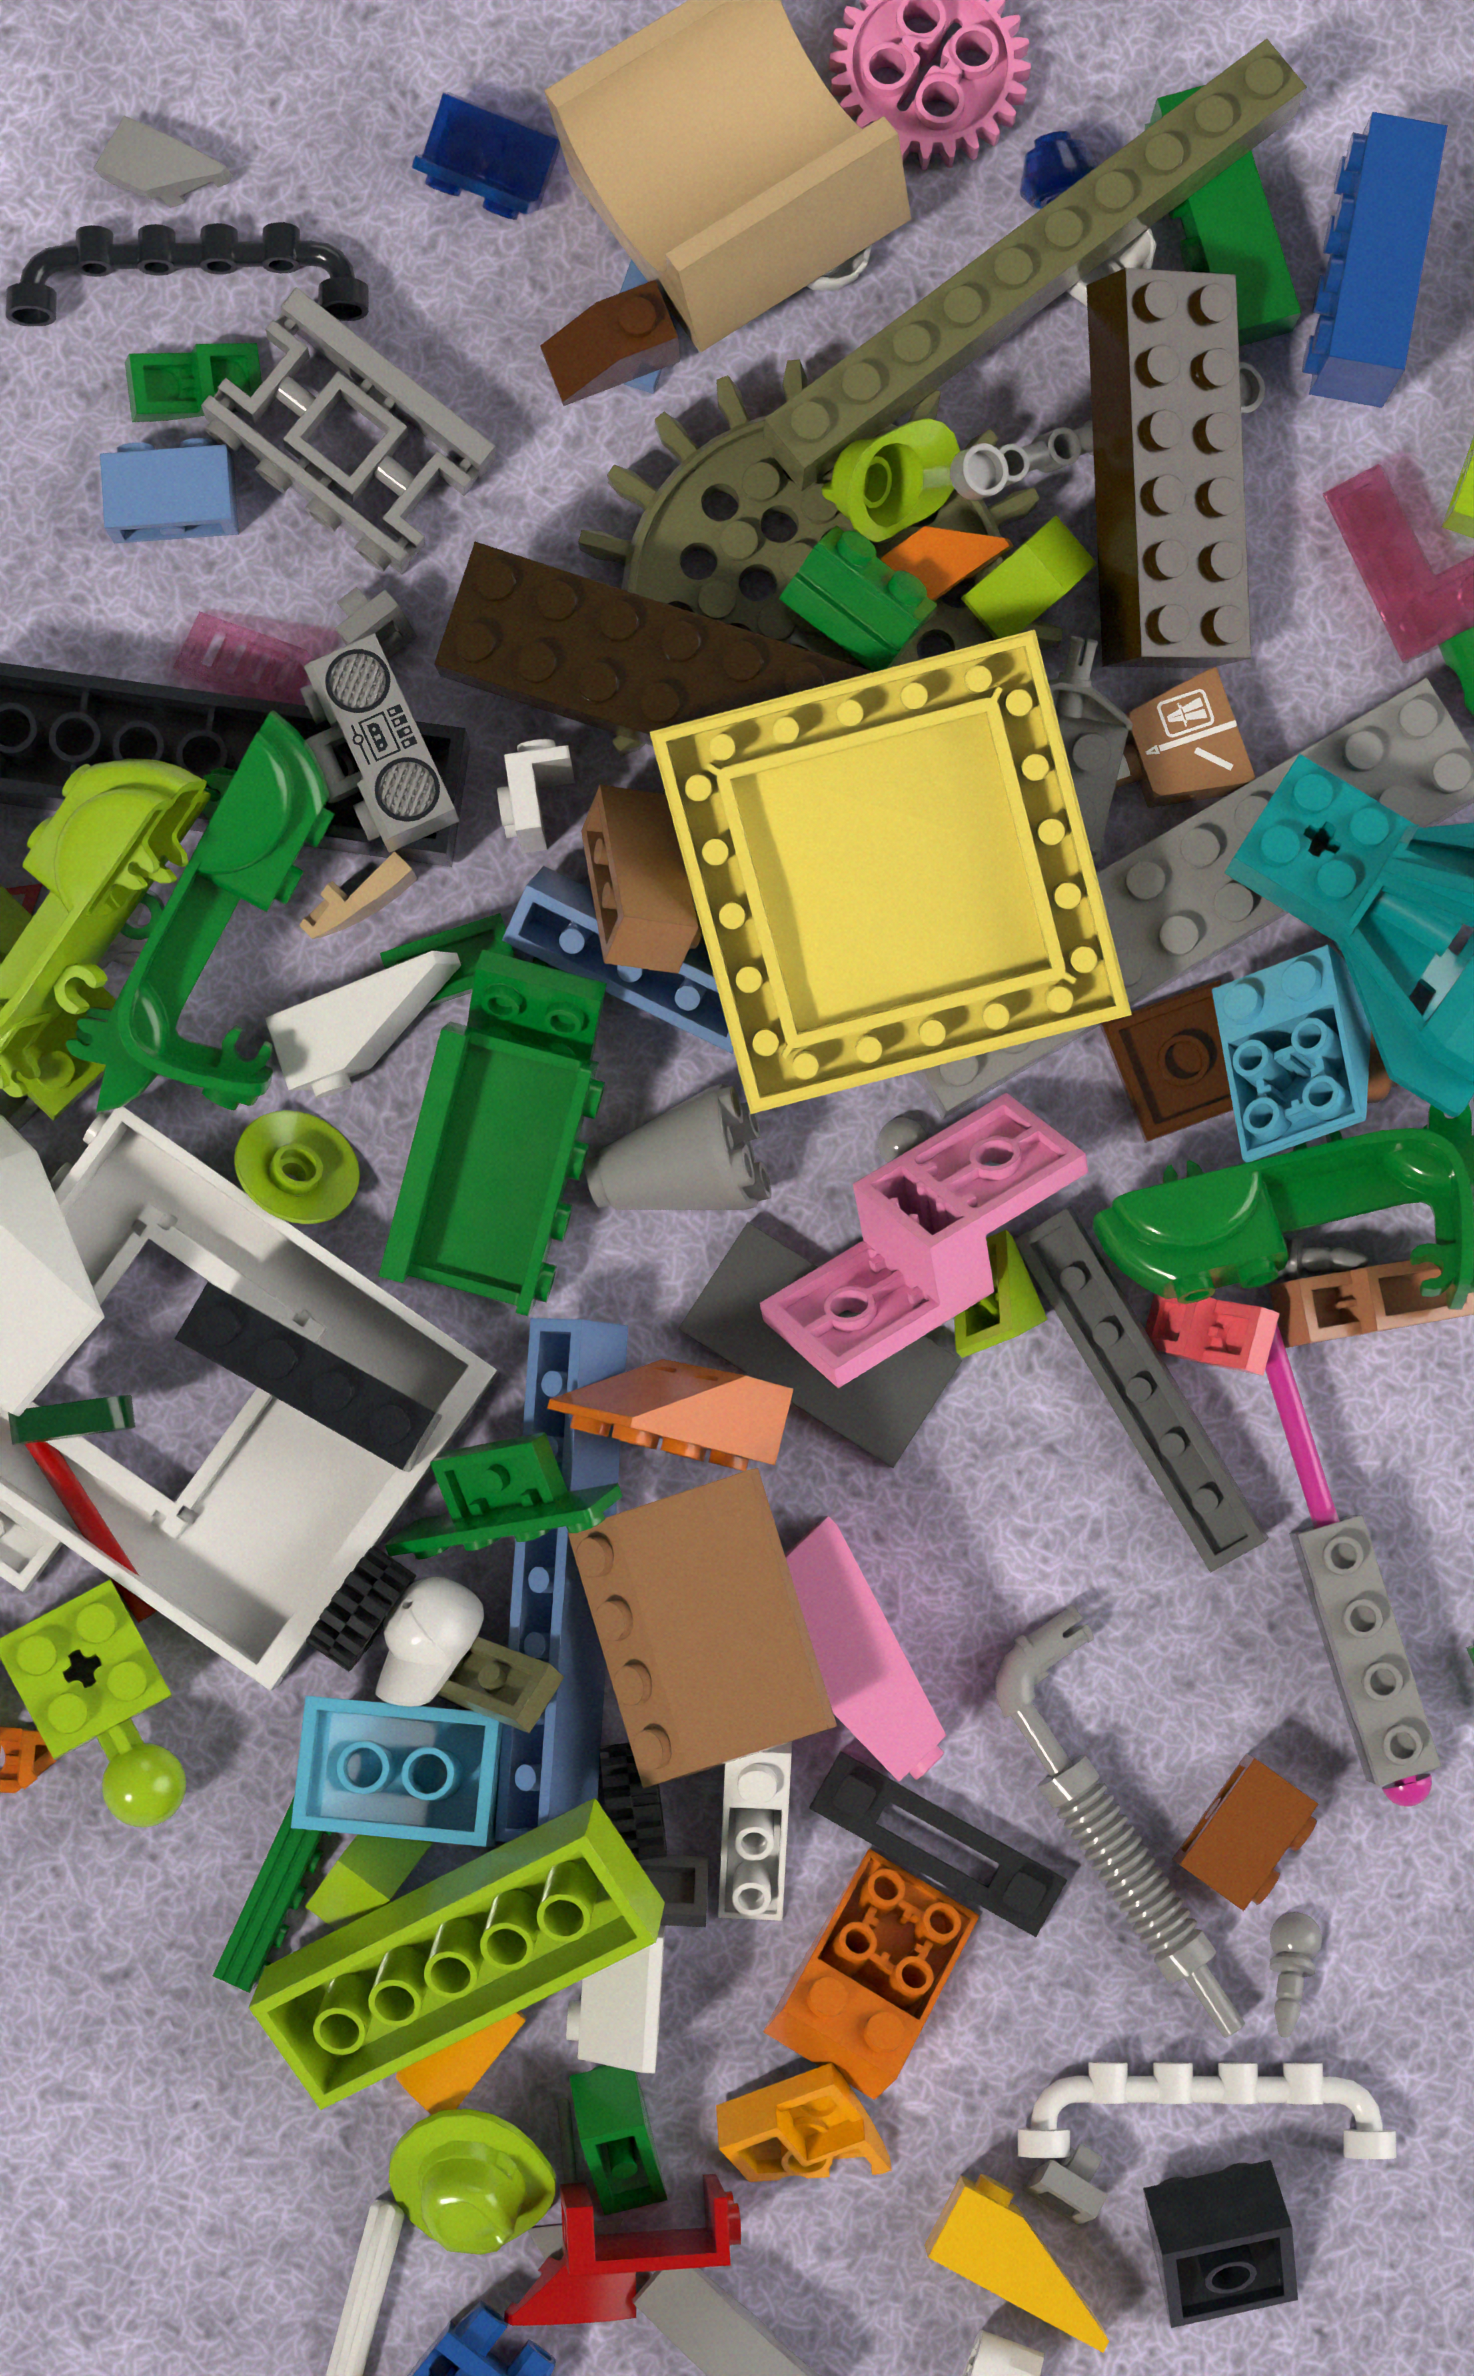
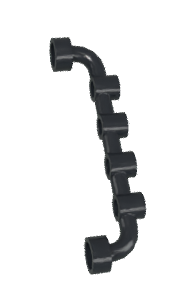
M275 222L267 224L263 227L262 241L238 242V231L233 226L213 223L201 228L200 242L176 243V232L172 228L165 225L151 224L141 227L138 230V243L113 244L114 234L110 229L89 225L76 230V244L45 248L29 260L22 270L20 283L13 284L6 289L5 316L9 321L21 326H47L54 323L56 320L57 293L53 288L45 285V282L49 276L63 270H76L86 276L101 277L111 274L114 269H139L145 274L163 276L173 273L175 268H201L203 271L211 274L224 275L235 272L238 267H263L267 271L280 274L295 272L300 266L321 267L328 272L330 278L322 281L318 286V304L339 321H356L368 315L369 288L365 282L355 278L353 266L342 251L329 243L312 240L300 241V229L290 223Z

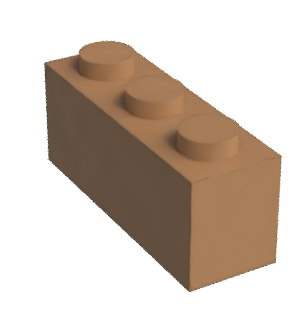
M600 784L581 833L604 963L678 974L688 950L695 949L698 946L702 929L697 910L694 908L692 891L667 796L665 794Z

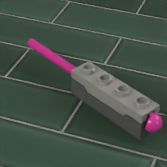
M1277 1323L1265 1371L1313 1522V1526L1289 1533L1365 1779L1378 1786L1387 1784L1382 1789L1386 1797L1393 1803L1404 1807L1415 1806L1426 1799L1432 1786L1431 1774H1418L1442 1766L1363 1515H1348L1338 1518Z

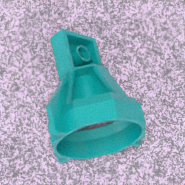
M1299 753L1224 873L1334 941V946L1338 952L1340 950L1345 958L1389 1079L1451 1117H1458L1465 1110L1474 1095V930L1458 955H1455L1448 947L1463 924L1474 928V822L1425 828L1419 827V824L1412 823ZM1315 837L1322 840L1330 851L1325 850L1319 857L1312 855L1308 851L1311 845L1309 838L1313 839ZM1418 982L1433 993L1422 1014H1420L1409 999Z

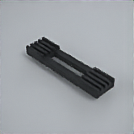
M841 1750L809 1806L814 1812L1034 1937H1037L1067 1882V1879L977 1829ZM887 1802L893 1803L998 1863L999 1866L996 1872H994L990 1883L987 1886L877 1824L876 1822Z

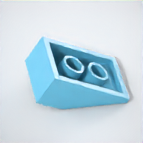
M305 1696L291 1828L483 1847L497 1846L495 1830L503 1723L474 1711L424 1706L408 1707L381 1702Z

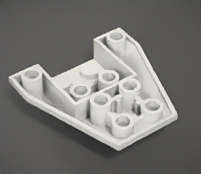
M0 1114V1408L20 1416L104 1319V1315L37 1151Z

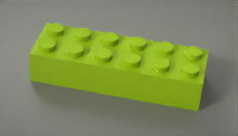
M593 1798L266 1966L248 2008L316 2105L322 2110L656 1943L665 1902L596 1798Z

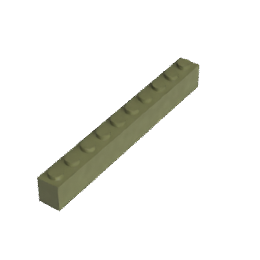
M1265 39L764 419L763 444L798 488L803 491L834 467L840 453L850 443L862 438L876 436L1293 119L1307 86L1271 42Z

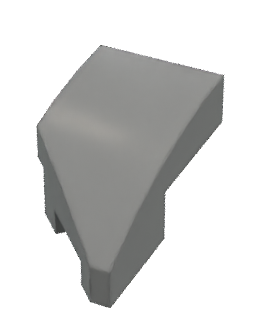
M123 116L93 168L104 180L151 200L160 197L169 208L185 203L184 195L211 182L219 188L228 184L233 177V174L226 166L159 130L126 116Z

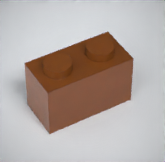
M1245 1754L1172 1860L1244 1911L1251 1901L1256 1905L1261 1904L1272 1891L1280 1876V1873L1274 1869L1288 1847L1296 1852L1309 1838L1317 1824V1820L1311 1815L1319 1804L1259 1760Z

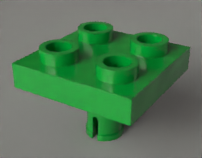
M482 950L475 967L467 1026L593 1060L607 983L567 973L556 967H553V969L549 968L548 963L536 957L530 963Z

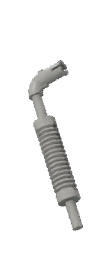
M1070 1604L1063 1612L1025 1637L1020 1634L1013 1639L1015 1646L1004 1656L996 1675L997 1702L1004 1718L1012 1717L1049 1773V1776L1038 1784L1039 1789L1052 1808H1060L1057 1816L1059 1819H1066L1064 1823L1065 1828L1074 1829L1071 1833L1072 1839H1081L1078 1843V1848L1080 1850H1087L1085 1853L1087 1861L1094 1860L1091 1865L1094 1871L1101 1870L1098 1878L1100 1881H1108L1105 1886L1108 1892L1115 1891L1112 1899L1114 1902H1121L1119 1906L1122 1913L1129 1912L1126 1920L1128 1923H1135L1133 1926L1135 1934L1142 1933L1140 1937L1141 1943H1149L1147 1952L1149 1955L1156 1954L1154 1962L1167 1982L1171 1984L1185 1978L1224 2038L1229 2037L1239 2031L1245 2025V2022L1206 1965L1217 1952L1204 1932L1194 1929L1197 1921L1195 1918H1188L1190 1915L1188 1908H1181L1183 1900L1179 1897H1174L1176 1894L1174 1887H1167L1170 1882L1169 1879L1165 1876L1160 1877L1163 1870L1160 1866H1153L1156 1861L1153 1856H1146L1149 1851L1147 1846H1139L1142 1839L1139 1835H1132L1135 1830L1134 1826L1130 1824L1125 1825L1128 1817L1126 1814H1119L1121 1810L1120 1805L1111 1804L1114 1796L1110 1793L1104 1794L1107 1786L1105 1783H1098L1100 1776L1087 1756L1080 1755L1070 1760L1032 1703L1036 1698L1034 1686L1049 1676L1046 1670L1085 1643L1094 1640V1635L1088 1624L1080 1625L1063 1637L1062 1634L1084 1619L1077 1609Z

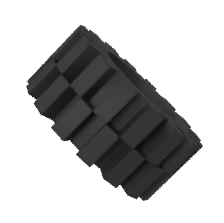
M372 1546L364 1557L359 1560L354 1570L346 1577L340 1589L333 1595L331 1602L319 1616L320 1619L311 1629L306 1643L346 1671H351L372 1645L377 1635L382 1631L387 1613L402 1593L414 1582L416 1574L376 1546Z
M630 1742L600 1746L602 1782L608 1818L637 1861L667 1857L666 1834L659 1784L643 1788Z

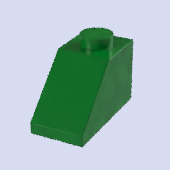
M600 2065L591 2071L569 2076L579 2138L604 2216L667 2201L665 2184L637 2072Z

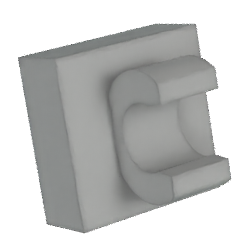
M355 587L337 601L339 607L348 616L345 621L335 628L346 646L375 633L388 660L417 637L400 606L386 590L369 601Z
M1080 2143L1076 2150L1072 2147L1070 2148V2157L1064 2158L1061 2165L1054 2160H1050L1036 2167L1023 2191L1078 2226L1097 2218L1108 2194L1089 2183L1103 2157Z

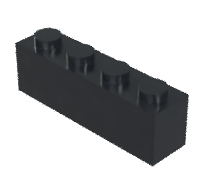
M207 1282L174 1338L402 1471L410 1472L442 1418V1415L210 1282Z

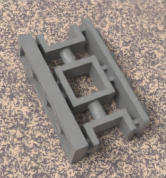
M296 287L281 305L282 314L276 321L272 320L265 329L267 339L286 355L251 397L225 378L218 386L219 391L215 396L209 395L201 405L206 420L210 422L205 430L220 445H227L231 453L235 454L241 447L260 463L256 466L255 470L274 488L285 493L291 487L308 500L309 503L306 505L305 510L323 527L334 533L340 526L359 542L354 549L372 566L384 572L390 565L400 574H403L410 566L412 557L416 553L418 554L425 546V536L407 523L405 519L439 477L465 496L476 478L480 479L495 461L496 446ZM297 333L357 381L360 386L357 387L338 371L317 397L312 395L293 379L310 358L308 347L294 335ZM277 398L296 413L300 418L285 435L283 443L285 449L299 459L297 464L233 414V409L235 408L252 423L256 424ZM341 398L385 433L351 477L306 442ZM396 412L459 462V466H456L437 450L416 477L391 458L408 437V427L392 414ZM374 477H376L400 496L382 518L383 527L399 540L395 543L330 490L334 487L354 503Z

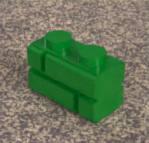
M836 525L814 546L779 599L870 671L877 672L888 669L900 658L936 609L937 604L926 596L927 589L917 577L906 571L899 570L895 572L876 557L874 545L865 536L851 530L843 531Z

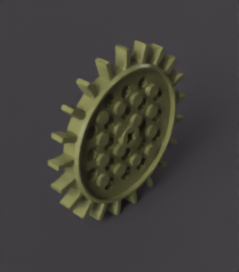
M800 359L787 360L782 384L786 402L807 387L808 379ZM728 375L717 379L716 384L718 408L727 420L730 430L711 439L702 447H698L690 439L682 424L665 411L656 417L655 429L662 445L673 453L681 464L670 474L659 489L646 483L634 471L614 464L607 474L608 484L620 497L635 503L645 511L632 540L620 539L603 531L581 530L578 541L579 549L595 559L612 561L625 566L622 590L869 670L779 599L814 546L836 525L843 531L851 530L857 532L853 528L851 521L836 508L835 503L825 499L822 495L821 488L831 481L834 467L801 491L794 482L786 477L782 466L763 444L764 419L767 416L754 420L750 419L744 407L741 391ZM936 389L916 404L907 423L923 418L935 420L941 392ZM890 424L874 437L882 436L898 428V426ZM988 429L971 439L965 449L981 443L996 447L998 437L991 429ZM1032 487L1013 492L1002 501L986 506L983 499L976 501L968 500L962 497L954 488L944 505L936 511L937 518L928 526L1001 537L998 529L1009 523L1024 519L1037 507L1040 497L1035 488ZM717 492L731 495L738 503L737 512L733 517L725 521H716L709 518L702 509L703 503L708 496ZM774 514H784L794 520L798 530L789 541L776 543L766 538L761 530L765 519ZM911 525L891 538L880 542L870 541L876 549L875 556L880 559L923 527ZM701 550L713 556L717 567L711 576L706 579L695 580L683 573L680 565L683 558L690 552ZM1006 552L972 578H966L964 581L973 588L1007 558ZM753 572L765 573L773 579L776 586L775 592L764 601H751L740 591L739 585L742 579ZM940 597L934 601L937 604L936 609L900 658L890 668L921 660L917 653V646L927 637L935 636L944 639L950 645L952 651L996 639L968 606L953 608L945 604ZM1031 622L1019 632L1023 633L1035 629L1040 650L1059 647L1063 628L1046 622ZM616 735L612 740L613 747L620 757L640 750L645 745V743L620 735Z

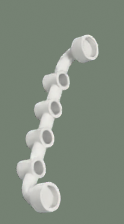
M1088 2062L1089 2076H1072L1058 2079L1046 2087L1034 2104L1031 2128L1018 2129L1019 2157L1066 2158L1070 2157V2129L1057 2128V2119L1062 2108L1071 2103H1285L1304 2105L1336 2103L1349 2108L1356 2120V2129L1343 2130L1345 2158H1397L1396 2130L1383 2129L1379 2106L1369 2091L1353 2080L1339 2077H1323V2063H1283L1282 2077L1258 2076V2063L1219 2062L1218 2076H1193V2063L1153 2062L1154 2076H1128L1127 2062Z

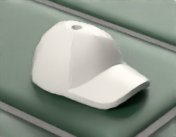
M425 1577L412 1583L402 1593L385 1617L383 1633L389 1651L376 1686L375 1694L382 1701L399 1706L412 1707L429 1703L446 1683L457 1664L471 1648L478 1636L484 1620L483 1604L479 1598L465 1586L445 1577Z

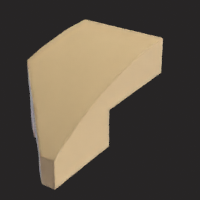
M394 851L350 896L333 881L328 883L320 894L324 900L302 920L299 926L312 939L344 930L384 908L418 879L413 869Z

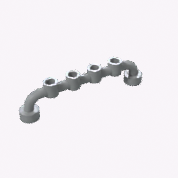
M1239 362L1242 416L1256 410L1261 405L1265 395V386L1261 374L1255 367L1248 363ZM1092 419L1085 422L1082 428L1074 431L1066 427H1060L1037 436L1031 444L1023 447L1016 444H1006L996 448L993 445L981 443L962 450L954 457L951 463L950 477L952 484L962 497L976 501L997 494L1005 486L1023 480L1030 471L1037 469L1044 473H1050L1075 463L1080 455L1089 453L1094 456Z

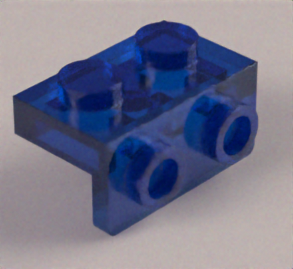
M444 92L424 152L415 155L411 168L427 174L425 184L435 190L453 196H460L462 189L484 197L482 207L487 211L508 219L517 220L519 212L529 214L539 210L561 144L558 136L451 92Z

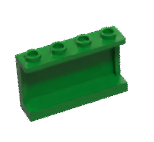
M451 1021L445 1025L439 1035L378 1277L404 1283L411 1276L516 1305V1313L524 1316H529L536 1300L547 1303L557 1269L556 1265L546 1263L552 1239L563 1242L573 1205L562 1202L568 1178L580 1180L589 1148L588 1143L578 1141L584 1117L596 1119L604 1092L605 1082L595 1079L599 1062Z

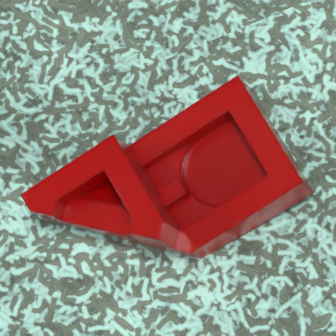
M564 2256L560 2261L548 2257L538 2269L541 2276L518 2304L512 2302L504 2311V2322L512 2326L565 2325L636 2318V2306L632 2299L636 2295V2272L569 2277Z

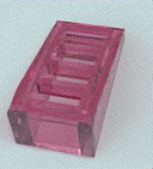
M199 611L173 667L180 673L231 695L305 705L306 702L300 689L312 683L304 666L315 659L304 648ZM217 634L224 637V640L210 667L202 664L214 635ZM240 644L245 646L246 649L233 675L226 673ZM262 655L270 658L258 684L251 682Z

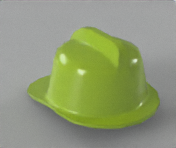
M923 418L908 422L882 436L862 438L854 441L840 453L834 465L831 481L821 488L822 495L825 499L835 503L836 508L851 521L853 528L868 540L880 542L891 538L898 532L937 511L944 505L954 490L950 477V467L954 457L960 452L956 437L943 422Z

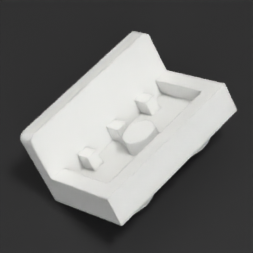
M538 739L517 745L518 753L504 755L509 786L497 788L501 821L505 828L506 838L518 837L522 853L547 850L538 788L575 783L569 746L556 747L555 740Z

